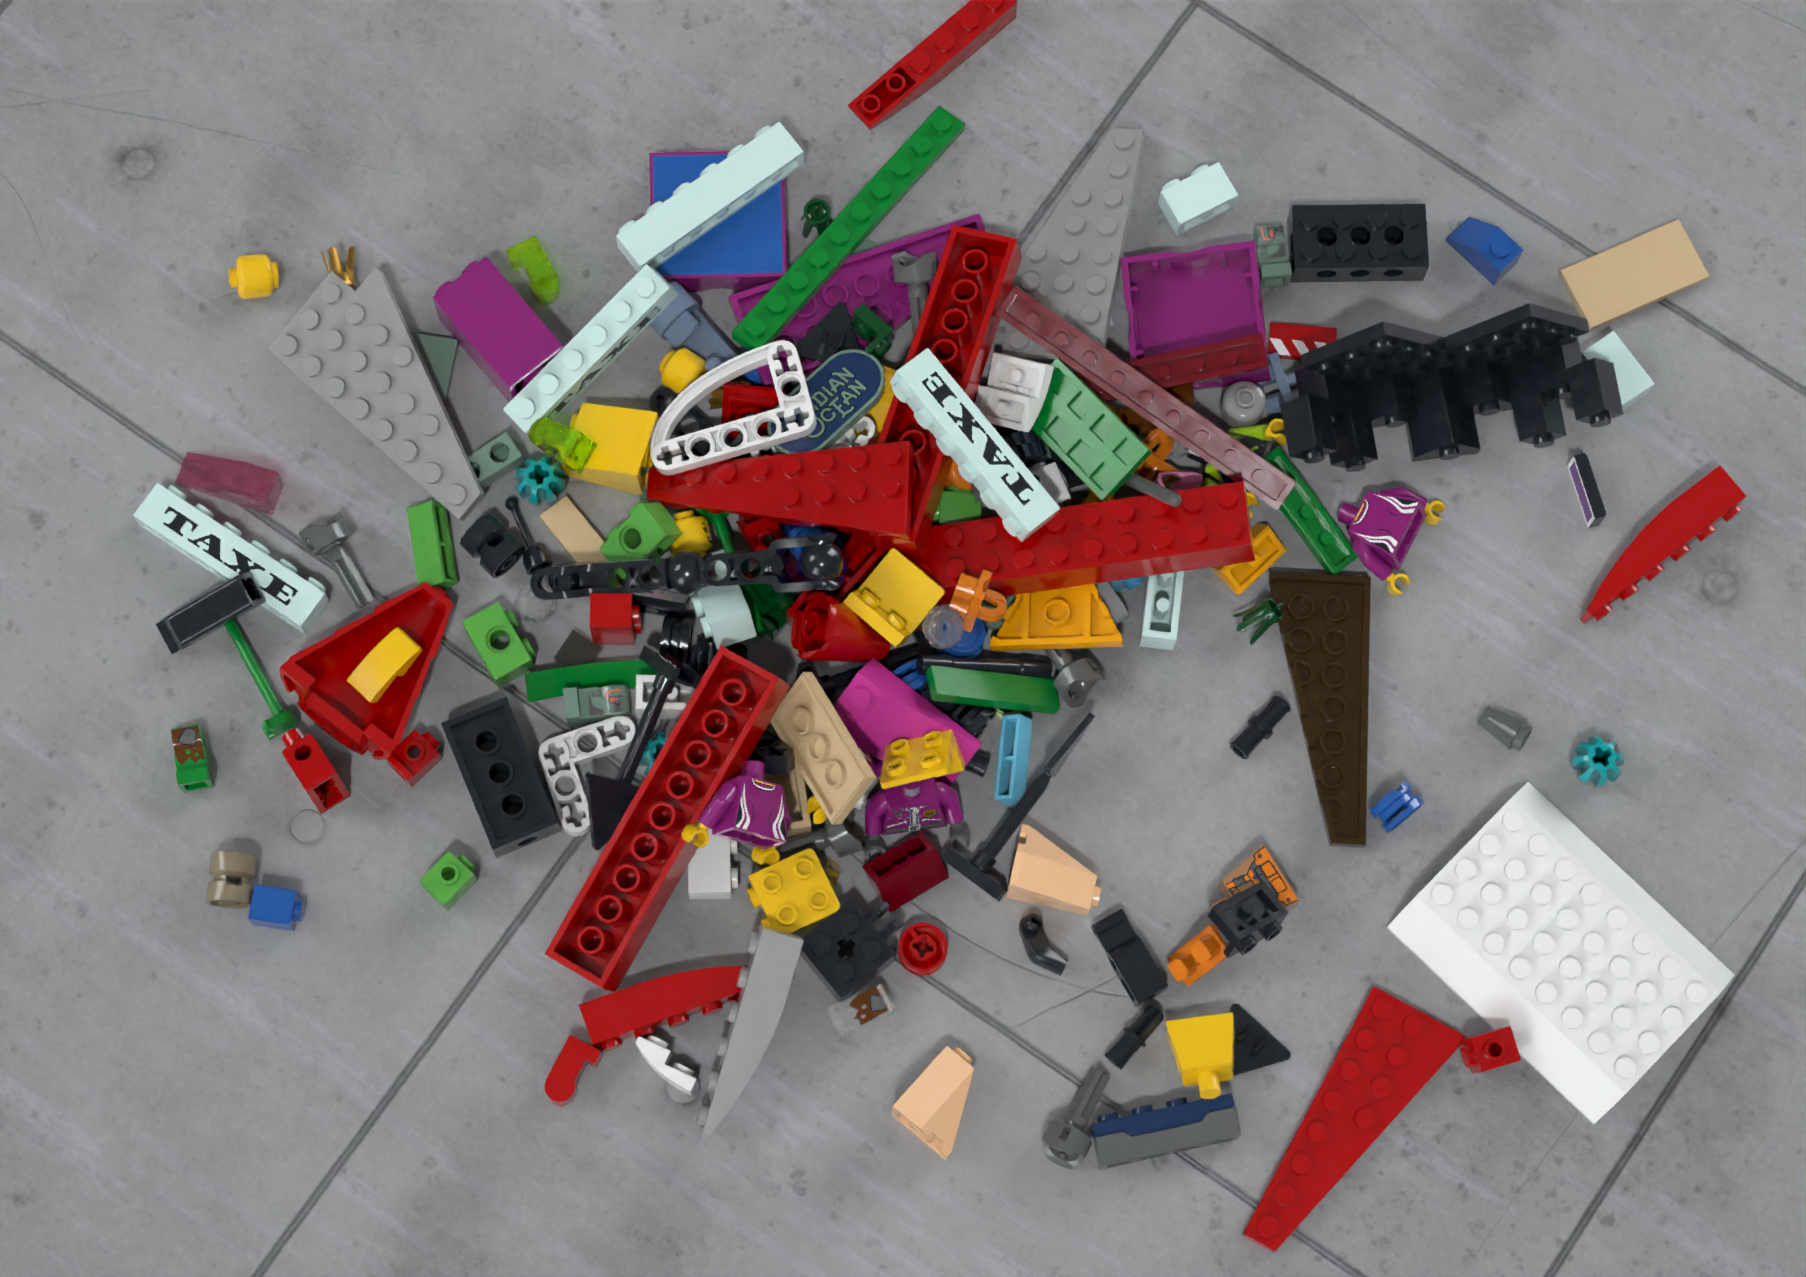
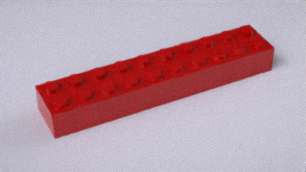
M952 225L905 364L928 348L972 402L974 401L1001 318L995 313L1009 295L1022 259L1016 238ZM894 394L877 444L910 441L914 446L910 540H901L900 537L882 534L880 537L870 536L868 532L850 530L856 544L885 551L897 548L906 556L920 559L953 459L951 456H946L941 452L933 434L918 424L914 417V411L906 402H901Z
M1244 481L1174 491L1182 499L1180 505L1176 507L1170 506L1149 495L1062 507L1049 522L1023 542L1017 536L1014 537L1007 532L1001 517L931 526L921 558L906 556L945 589L946 593L937 603L938 606L951 603L961 572L979 579L983 569L992 572L993 574L987 588L1005 597L1255 561L1249 504Z
M720 646L547 948L545 955L602 989L611 992L617 991L698 847L693 845L698 833L688 843L682 838L683 829L689 824L699 825L700 821L698 818L722 784L740 775L744 768V762L750 758L790 687L788 683L727 648Z

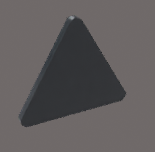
M838 303L795 346L800 358L824 363L829 357L840 351L860 350L844 303Z
M1239 1004L1231 1006L1230 1013L1233 1012L1235 1031L1233 1076L1283 1062L1291 1057L1290 1051Z

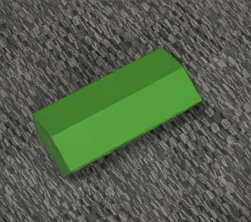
M432 500L421 505L406 507L418 586L427 582L433 588L439 587L444 590L457 585L446 508L440 502Z

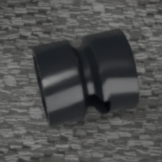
M489 513L478 519L461 538L460 545L473 558L480 557V566L492 578H498L508 572L524 554L525 547L513 534H504L505 526L493 514Z

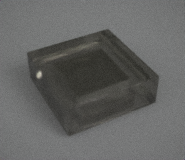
M572 630L555 655L554 661L564 667L594 663L602 652V648Z

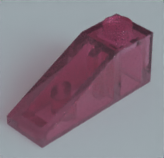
M187 452L175 482L176 485L269 515H273L284 486L279 473L248 462Z

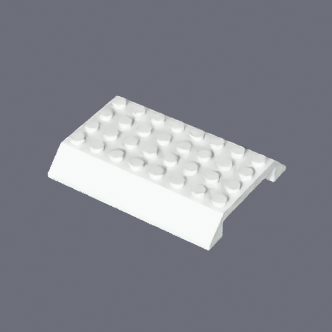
M1529 782L1478 831L1386 927L1492 1029L1511 1026L1519 1054L1593 1125L1638 1082L1718 997L1735 976Z

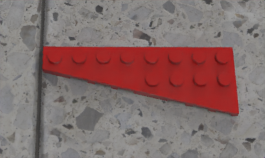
M910 441L723 460L674 475H664L656 468H649L646 499L649 503L661 502L664 507L685 510L689 507L708 510L709 513L713 514L725 512L738 514L742 518L750 519V516L768 518L770 522L813 528L818 525L837 528L838 531L842 532L853 530L868 532L870 536L880 537L882 534L900 537L901 540H910L914 446Z
M1373 986L1242 1236L1274 1253L1462 1044L1461 1039L1466 1038V1036Z

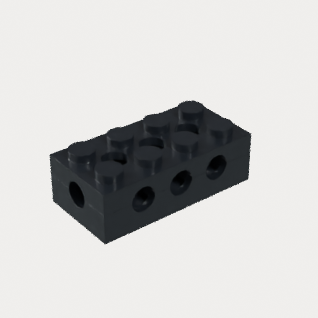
M1425 204L1291 206L1287 219L1289 262L1292 270L1290 283L1424 280L1429 268ZM1353 241H1358L1362 245H1357ZM1386 241H1392V242H1394L1396 245H1391V244H1389V243L1386 242ZM1320 242H1326L1330 246L1322 245Z
M507 697L441 723L496 858L561 832ZM486 741H495L497 743L491 751L480 750L481 745ZM499 772L510 774L509 778L503 783L493 781L494 776ZM513 803L523 805L521 811L515 815L505 813L507 807Z

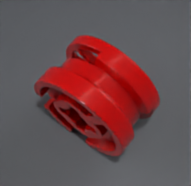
M917 923L911 925L902 933L899 940L898 957L901 965L913 975L928 976L934 974L943 966L946 960L948 950L946 937L938 927L932 924Z

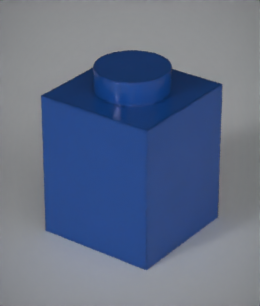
M254 884L248 920L255 926L295 931L296 922H302L305 902L300 901L301 896L296 890Z

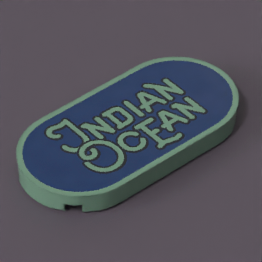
M857 349L840 351L829 357L806 378L817 424L815 430L805 437L774 445V449L779 454L829 449L873 409L883 397L885 376L880 362L873 355H868L866 352ZM801 384L798 385L788 396L791 397L797 395L800 392ZM802 413L796 414V420L793 422H796L798 427L805 425L804 420L809 417H804ZM784 417L779 418L783 426V432L788 431L786 426L788 423L785 422ZM768 421L767 431L770 437L776 432L777 428L775 423Z

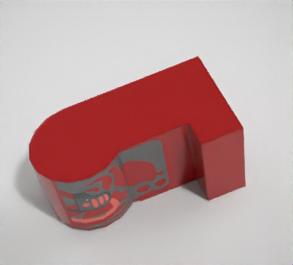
M570 1035L544 1084L549 1100L559 1106L571 1103L576 1098L577 1083L588 1064L597 1068L603 1057L602 1051Z

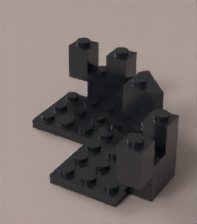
M1531 303L1445 337L1382 321L1301 355L1303 368L1295 371L1299 398L1281 404L1289 457L1303 459L1305 463L1311 464L1323 461L1325 459L1324 456L1329 454L1332 466L1345 468L1347 472L1360 471L1366 468L1365 464L1378 460L1373 428L1382 426L1394 428L1405 424L1412 462L1438 458L1441 460H1451L1462 455L1479 453L1481 448L1474 415L1489 416L1509 410H1514L1520 442L1534 444L1535 448L1549 447L1555 443V439L1567 435L1560 399L1572 397L1576 420L1589 423L1591 427L1606 426L1611 423L1612 418L1623 415L1614 363L1597 358L1585 362L1582 361L1578 336L1589 332L1587 319Z

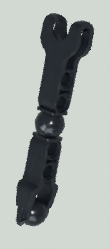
M829 532L815 536L776 539L770 543L769 549L726 552L713 556L712 554L700 555L692 550H683L667 558L563 563L536 570L532 574L530 586L533 594L541 600L590 596V593L648 592L661 588L663 590L674 588L680 593L692 594L708 586L718 587L746 584H772L773 589L778 593L811 590L835 591L842 587L836 579L843 570L844 558L841 550L833 543L838 535ZM806 546L801 554L800 566L803 574L809 580L789 581L786 574L783 573L786 566L785 561L782 559L785 548ZM751 558L756 559L760 563L761 570L758 576L753 575L749 571L748 565ZM717 561H722L726 565L727 574L724 579L716 574L715 565ZM652 565L657 567L660 572L658 583L653 582L649 577V569ZM618 568L623 569L627 575V581L624 586L619 584L616 579ZM545 575H548V582L552 592L543 589L541 582Z

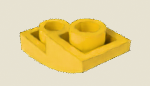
M396 627L362 660L347 681L369 702L377 703L396 676H404L423 649L402 629Z

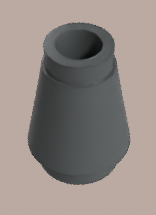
M1489 706L1485 709L1478 722L1479 725L1484 727L1485 730L1509 750L1514 748L1520 751L1533 729L1532 726L1526 724V719L1493 709Z

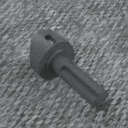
M905 251L892 254L894 282L908 284L913 338L928 298L926 282L934 279L938 269L936 251L924 254L921 258L910 255Z
M339 512L329 519L326 525L310 524L299 532L312 557L327 555V559L357 609H362L375 601L347 550L342 546L345 540L352 536Z
M1043 649L1060 672L1055 678L1053 685L1071 708L1083 705L1094 684L1099 680H1106L1091 658L1086 657L1076 661L1068 649Z
M852 809L842 824L832 825L827 818L824 824L825 828L789 838L787 843L776 847L775 850L780 855L779 861L808 848L817 852L831 846L839 858L865 850L860 840L852 835L853 820L856 815L854 809Z
M1091 1068L1065 1122L1050 1121L1042 1136L1047 1159L1059 1166L1068 1169L1075 1168L1084 1161L1092 1145L1091 1139L1083 1131L1110 1079V1076L1104 1074L1103 1070Z

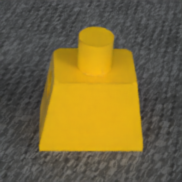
M1233 1012L1166 1021L1168 1043L1183 1085H1198L1200 1097L1203 1099L1219 1097L1221 1095L1220 1082L1233 1079L1235 1039Z

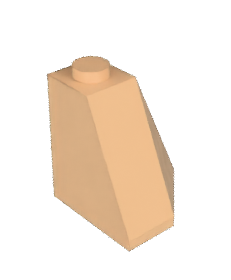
M1022 824L1006 898L1088 916L1091 907H1098L1102 887L1095 886L1097 875L1029 825Z
M948 1046L942 1050L892 1108V1116L945 1161L948 1160L952 1153L974 1068L970 1065L973 1060L960 1048L956 1047L953 1051Z

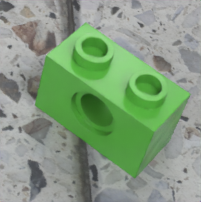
M641 502L629 511L628 515L630 517L623 524L616 526L607 534V541L599 549L608 561L661 558L683 533L661 502ZM639 533H640V535H641V543L639 542V539H638ZM618 568L617 573L622 580L627 579L625 571Z
M497 602L462 621L466 634L498 688L534 669L531 658L536 654L528 639L525 637L520 640L514 629L519 627L509 608L503 611ZM499 637H506L510 640L508 647L503 650L494 649L492 644Z

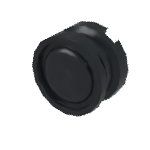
M664 616L660 655L665 658L666 653L673 654L688 665L693 631L692 618H683L682 621L675 620L674 616Z
M961 704L949 718L976 738L987 727L989 718L991 720L994 718L997 710L993 707Z

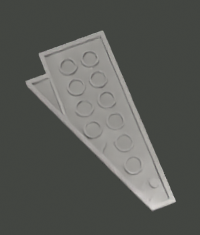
M1110 129L1023 254L1011 288L1012 290L1015 285L1103 347H1106L1121 269L1120 258L1124 254L1146 139L1144 129ZM1001 318L997 333H1005L1002 354L1049 365L1058 358Z
M375 267L359 288L355 290L339 275L331 271L267 349L454 516L464 521L485 494L384 273Z

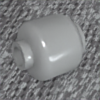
M1244 380L1233 383L1226 389L1221 401L1220 410L1223 419L1233 428L1258 424L1265 411V394L1253 382Z

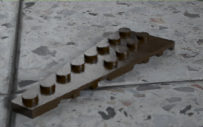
M1270 571L1268 583L1272 599L1277 605L1280 602L1284 603L1279 607L1283 613V620L1278 622L1329 846L1364 848L1366 845L1371 577Z

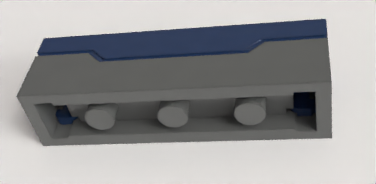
M1221 1093L1219 1097L1214 1099L1201 1098V1100L1189 1103L1186 1097L1167 1101L1166 1108L1153 1110L1152 1105L1141 1106L1132 1109V1115L1118 1118L1117 1113L1098 1116V1123L1092 1124L1090 1131L1092 1139H1094L1093 1143L1099 1169H1107L1237 1140L1241 1136L1235 1107H1233L1232 1094L1222 1095Z

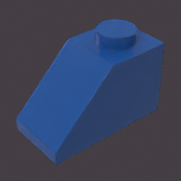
M1468 217L1445 240L1493 286L1517 264L1523 252V249L1500 227Z

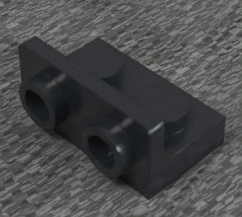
M1261 881L1213 907L1208 917L1230 942L1223 952L1227 958H1230L1239 952L1241 955L1247 954L1262 939L1270 941L1282 931L1283 927L1281 924L1289 912Z

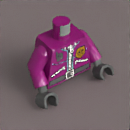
M935 777L887 789H882L881 787V790L875 793L865 805V834H868V837L864 839L862 845L865 848L863 852L867 861H869V853L873 849H878L879 856L886 852L879 834L883 836L947 827V824H951L949 829L950 847L956 850L954 839L957 837L966 839L967 847H969V829L966 825L961 824L964 818L957 792L948 785L937 782Z

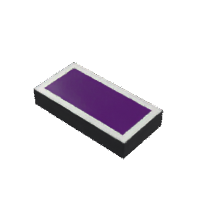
M1585 453L1573 456L1567 467L1587 527L1592 528L1599 526L1607 514L1588 456Z

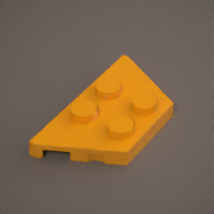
M1095 584L1016 595L1015 602L1009 606L1003 617L1004 622L996 637L993 636L990 640L992 651L1124 647L1123 638L1113 622L1105 603L1102 601Z

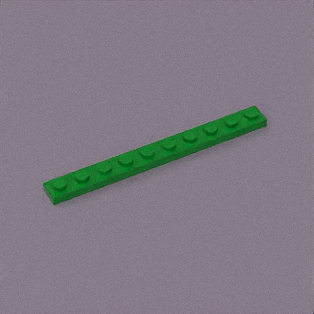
M938 106L732 331V339L749 351L772 343L964 132L965 123Z

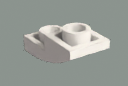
M651 1035L648 1036L647 1040L638 1036L635 1043L647 1063L668 1083L692 1096L698 1085L697 1079L692 1077L694 1071L678 1063H674L673 1067L668 1066L672 1054L670 1050L666 1049L668 1044L663 1040Z

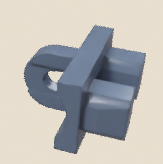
M1278 352L1268 355L1271 381L1258 383L1260 388L1277 383L1280 390L1278 393L1265 397V407L1269 417L1282 415L1281 404L1294 400L1291 392L1298 390L1295 372L1285 375Z

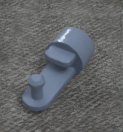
M677 281L669 283L679 295L649 324L661 339H668L675 347L684 344L688 350L706 361V372L739 356L735 349L699 311L700 305Z

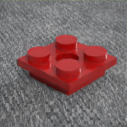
M725 383L723 385L721 424L745 418L744 413L747 412L759 414L773 410L779 404L775 387ZM768 421L759 426L758 434L760 436L768 435ZM732 431L726 437L736 438L740 432Z

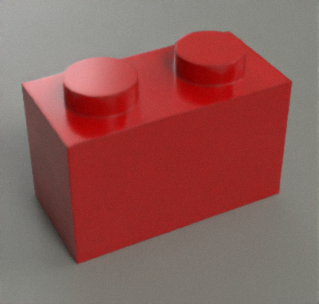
M590 593L589 628L593 644L635 645V634L642 633V615L640 614V605H634L632 594Z

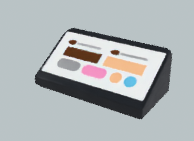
M660 589L648 592L619 593L632 594L634 605H640V612L659 616H674V618L681 620L688 616L691 596L689 597L687 594Z

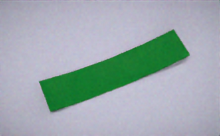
M624 660L582 664L526 673L528 702L560 697L563 696V689L573 687L585 689L625 685L628 689H636V675H657V671L642 660Z

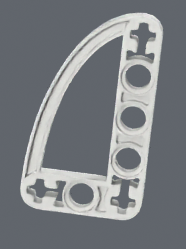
M780 340L755 348L715 367L682 391L664 411L654 429L650 449L651 458L656 469L661 474L674 475L811 434L817 424L800 357L795 346L789 341ZM781 351L791 355L787 357L790 368L789 372L784 373L781 362L776 360L779 358V352ZM769 364L780 408L670 439L679 421L701 399L734 378ZM789 381H797L801 384L800 392L795 396L789 397L782 393L783 386ZM802 413L804 417H809L804 420V426L798 427L797 423L793 422L796 420V414ZM784 417L785 422L788 423L786 424L788 431L783 432V426L779 418ZM770 421L776 424L777 429L772 436L761 437L758 434V428L762 423ZM732 431H739L743 434L742 443L736 447H730L725 444L727 434ZM704 440L710 443V450L706 455L698 457L692 454V447L696 442ZM685 446V452L689 460L685 461L683 456L680 455L683 454L680 447ZM670 451L675 456L672 458V464L670 465L660 461L664 459V453Z

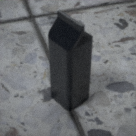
M247 572L235 576L166 616L156 626L171 654H174L265 603L266 599L252 573Z

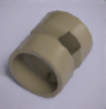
M233 851L211 853L209 874L214 877V880L208 882L206 903L223 908H250L254 886L249 883V880L255 877L256 856ZM226 881L237 882V885L226 884Z

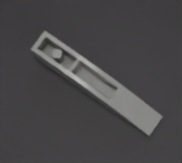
M760 925L758 933H751L746 951L751 953L748 967H741L736 987L741 988L738 1001L732 1000L726 1018V1021L731 1022L727 1036L721 1035L716 1055L721 1056L717 1070L711 1069L708 1077L706 1090L711 1091L708 1103H701L696 1118V1124L701 1125L700 1132L702 1136L709 1137L733 1107L753 1076L770 1044L784 1010L804 942L800 936Z

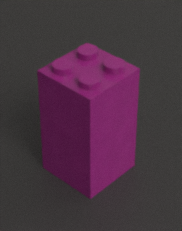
M487 257L479 262H471L465 267L460 277L453 282L447 281L436 290V295L432 297L439 321L458 340L461 347L508 402L563 349L562 344Z

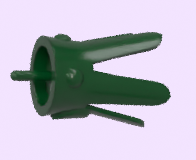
M813 199L804 206V214L801 217V220L805 219L802 231L803 237L807 238L813 227H816L820 236L827 228V222L831 224L834 221L830 216V207L825 201Z
M1267 597L1258 606L1234 614L1233 617L1245 615L1243 622L1237 626V631L1244 632L1263 622L1250 639V644L1253 645L1271 625L1283 620V613L1279 607L1284 603L1280 602L1277 605L1273 599Z

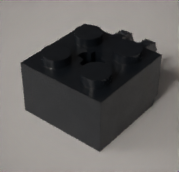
M850 900L803 938L804 942L800 956L841 1005L896 960V953L886 940L905 923L901 918L894 919L880 932L872 925L877 919L883 917L891 907L886 901H883L868 914L864 915L855 903ZM840 947H852L853 957L850 959L846 955L843 958L839 957Z

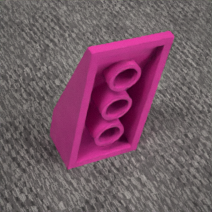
M874 658L857 672L833 706L858 748L882 761L886 745L899 739L910 740L922 737L932 731L943 732L952 729L965 761V767L983 744ZM961 772L936 777V780L951 787Z

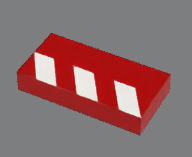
M1270 322L1268 355L1278 352L1280 359L1302 361V354L1336 341L1337 328Z

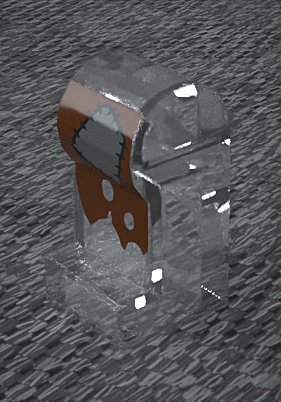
M880 984L860 995L857 994L841 1003L838 1002L827 1007L826 1015L841 1042L891 1015L897 1010V1007L885 984Z

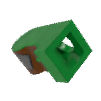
M195 723L172 728L171 735L177 770L176 778L179 788L183 793L215 787L201 724Z

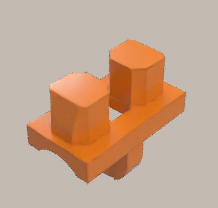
M1161 429L1152 430L1143 442L1151 450L1159 441L1161 443L1156 452L1153 451L1134 472V474L1152 482L1155 481L1157 475L1161 472H1180L1177 468L1165 462L1173 448L1174 440Z
M983 569L980 579L961 572L947 614L964 619L962 630L971 633L976 618L988 622H997L1004 617L1007 610L1005 597L987 588L993 574L992 572ZM985 600L995 605L996 608L981 607L982 601Z
M1213 923L1167 959L1170 963L1167 965V968L1176 981H1183L1189 987L1227 958L1223 952L1228 944L1223 940L1218 928Z

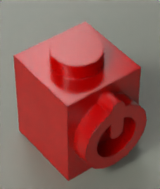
M1511 1026L1500 1027L1461 1039L1463 1045L1460 1049L1461 1058L1464 1065L1470 1068L1471 1073H1481L1521 1061Z

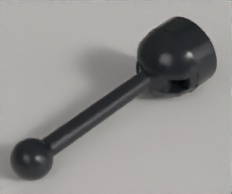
M510 497L505 501V507L512 512L528 548L523 554V565L527 574L532 575L538 569L551 567L553 563L548 552L540 546H534L518 511V500Z

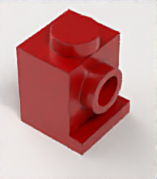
M750 516V519L742 518L736 521L750 551L769 549V545L773 540L785 537L778 522H770L768 518ZM766 534H771L772 540L763 544V537Z
M415 729L395 748L386 761L412 788L442 760L440 753L437 751L441 745L429 732L426 731L421 735ZM414 748H419L421 753L418 757L411 758L408 756Z

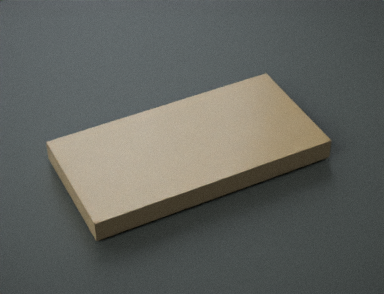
M1679 219L1564 268L1559 272V276L1581 318L1587 319L1589 331L1702 283L1709 278L1707 270Z
M802 672L783 698L770 722L781 741L793 749L795 764L832 825L842 824L877 777L812 672Z

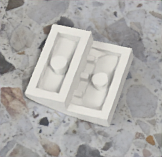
M993 353L987 386L978 385L975 401L976 407L991 424L1029 432L1045 401L1054 366L1002 353Z

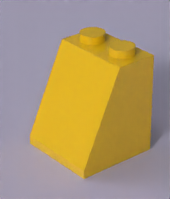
M582 403L579 413L574 412L570 421L569 432H572L569 444H563L560 451L561 454L559 455V463H562L565 476L639 496L638 494L642 495L648 482V474L641 476L640 471L654 464L651 458L650 447L654 429L659 421L658 413Z

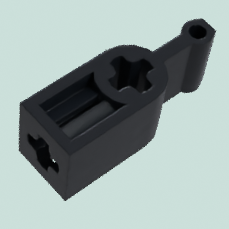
M1122 909L1091 925L1094 935L1106 952L1109 963L1135 1008L1167 990L1169 985L1145 944L1136 935Z

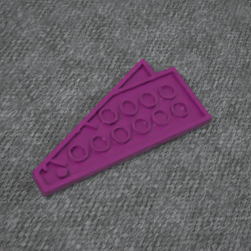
M977 214L850 256L773 342L785 340L796 346L840 302L846 305L851 323L853 312L863 303L893 329V335L911 319L908 284L894 282L892 254L905 251L910 255L921 258L924 254L936 251L939 266L952 225L987 232L980 215ZM779 279L729 295L728 301L737 324L746 317ZM934 279L930 280L929 282H926L928 287V295ZM855 332L860 350L865 351V348L872 341H864ZM781 351L779 352V358L776 360L781 362L784 373L789 372L790 368L787 357L791 355ZM800 358L805 379L823 364L822 362ZM769 364L756 368L762 386L775 387Z

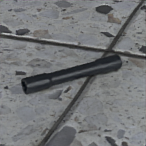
M919 654L916 660L918 675H926V671L931 665L1050 679L1052 675V663L1049 659L1020 658L1018 660Z

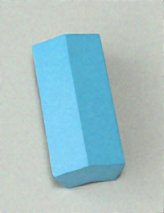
M1021 714L1004 715L1002 718L994 800L1002 803V807L1015 808L1026 790L1033 720ZM1014 727H1016V730H1015V739H1014L1013 756H1011V755H1012L1013 736H1014ZM1010 766H1012V768H1011V778H1010L1009 795H1007V793H1008V784H1009Z

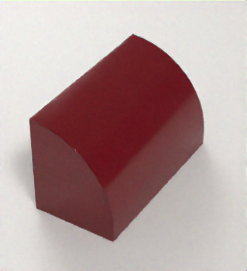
M922 831L862 866L882 902L886 901L891 906L888 910L889 913L949 878L937 849Z

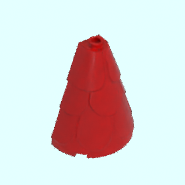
M425 582L375 607L372 613L335 630V633L290 656L288 661L283 663L279 670L283 685L290 693L295 690L299 696V701L296 704L336 741L362 756L366 751L373 753L371 756L375 760L387 759L400 744L414 702H416L420 695L429 664L435 660L453 602L450 601V597L444 590L439 587L433 588ZM398 627L423 650L404 676H396L377 703H371L347 679L377 644Z

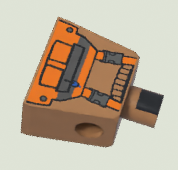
M1262 845L1220 882L1218 887L1224 898L1209 907L1211 910L1213 907L1261 881L1287 911L1294 909L1300 900L1265 845Z

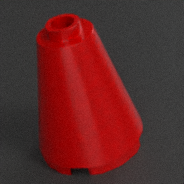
M815 591L808 595L804 600L808 602L804 611L798 610L794 617L791 629L792 648L798 649L799 654L796 655L801 659L807 661L868 663L872 658L879 662L889 653L891 643L848 606L827 593Z

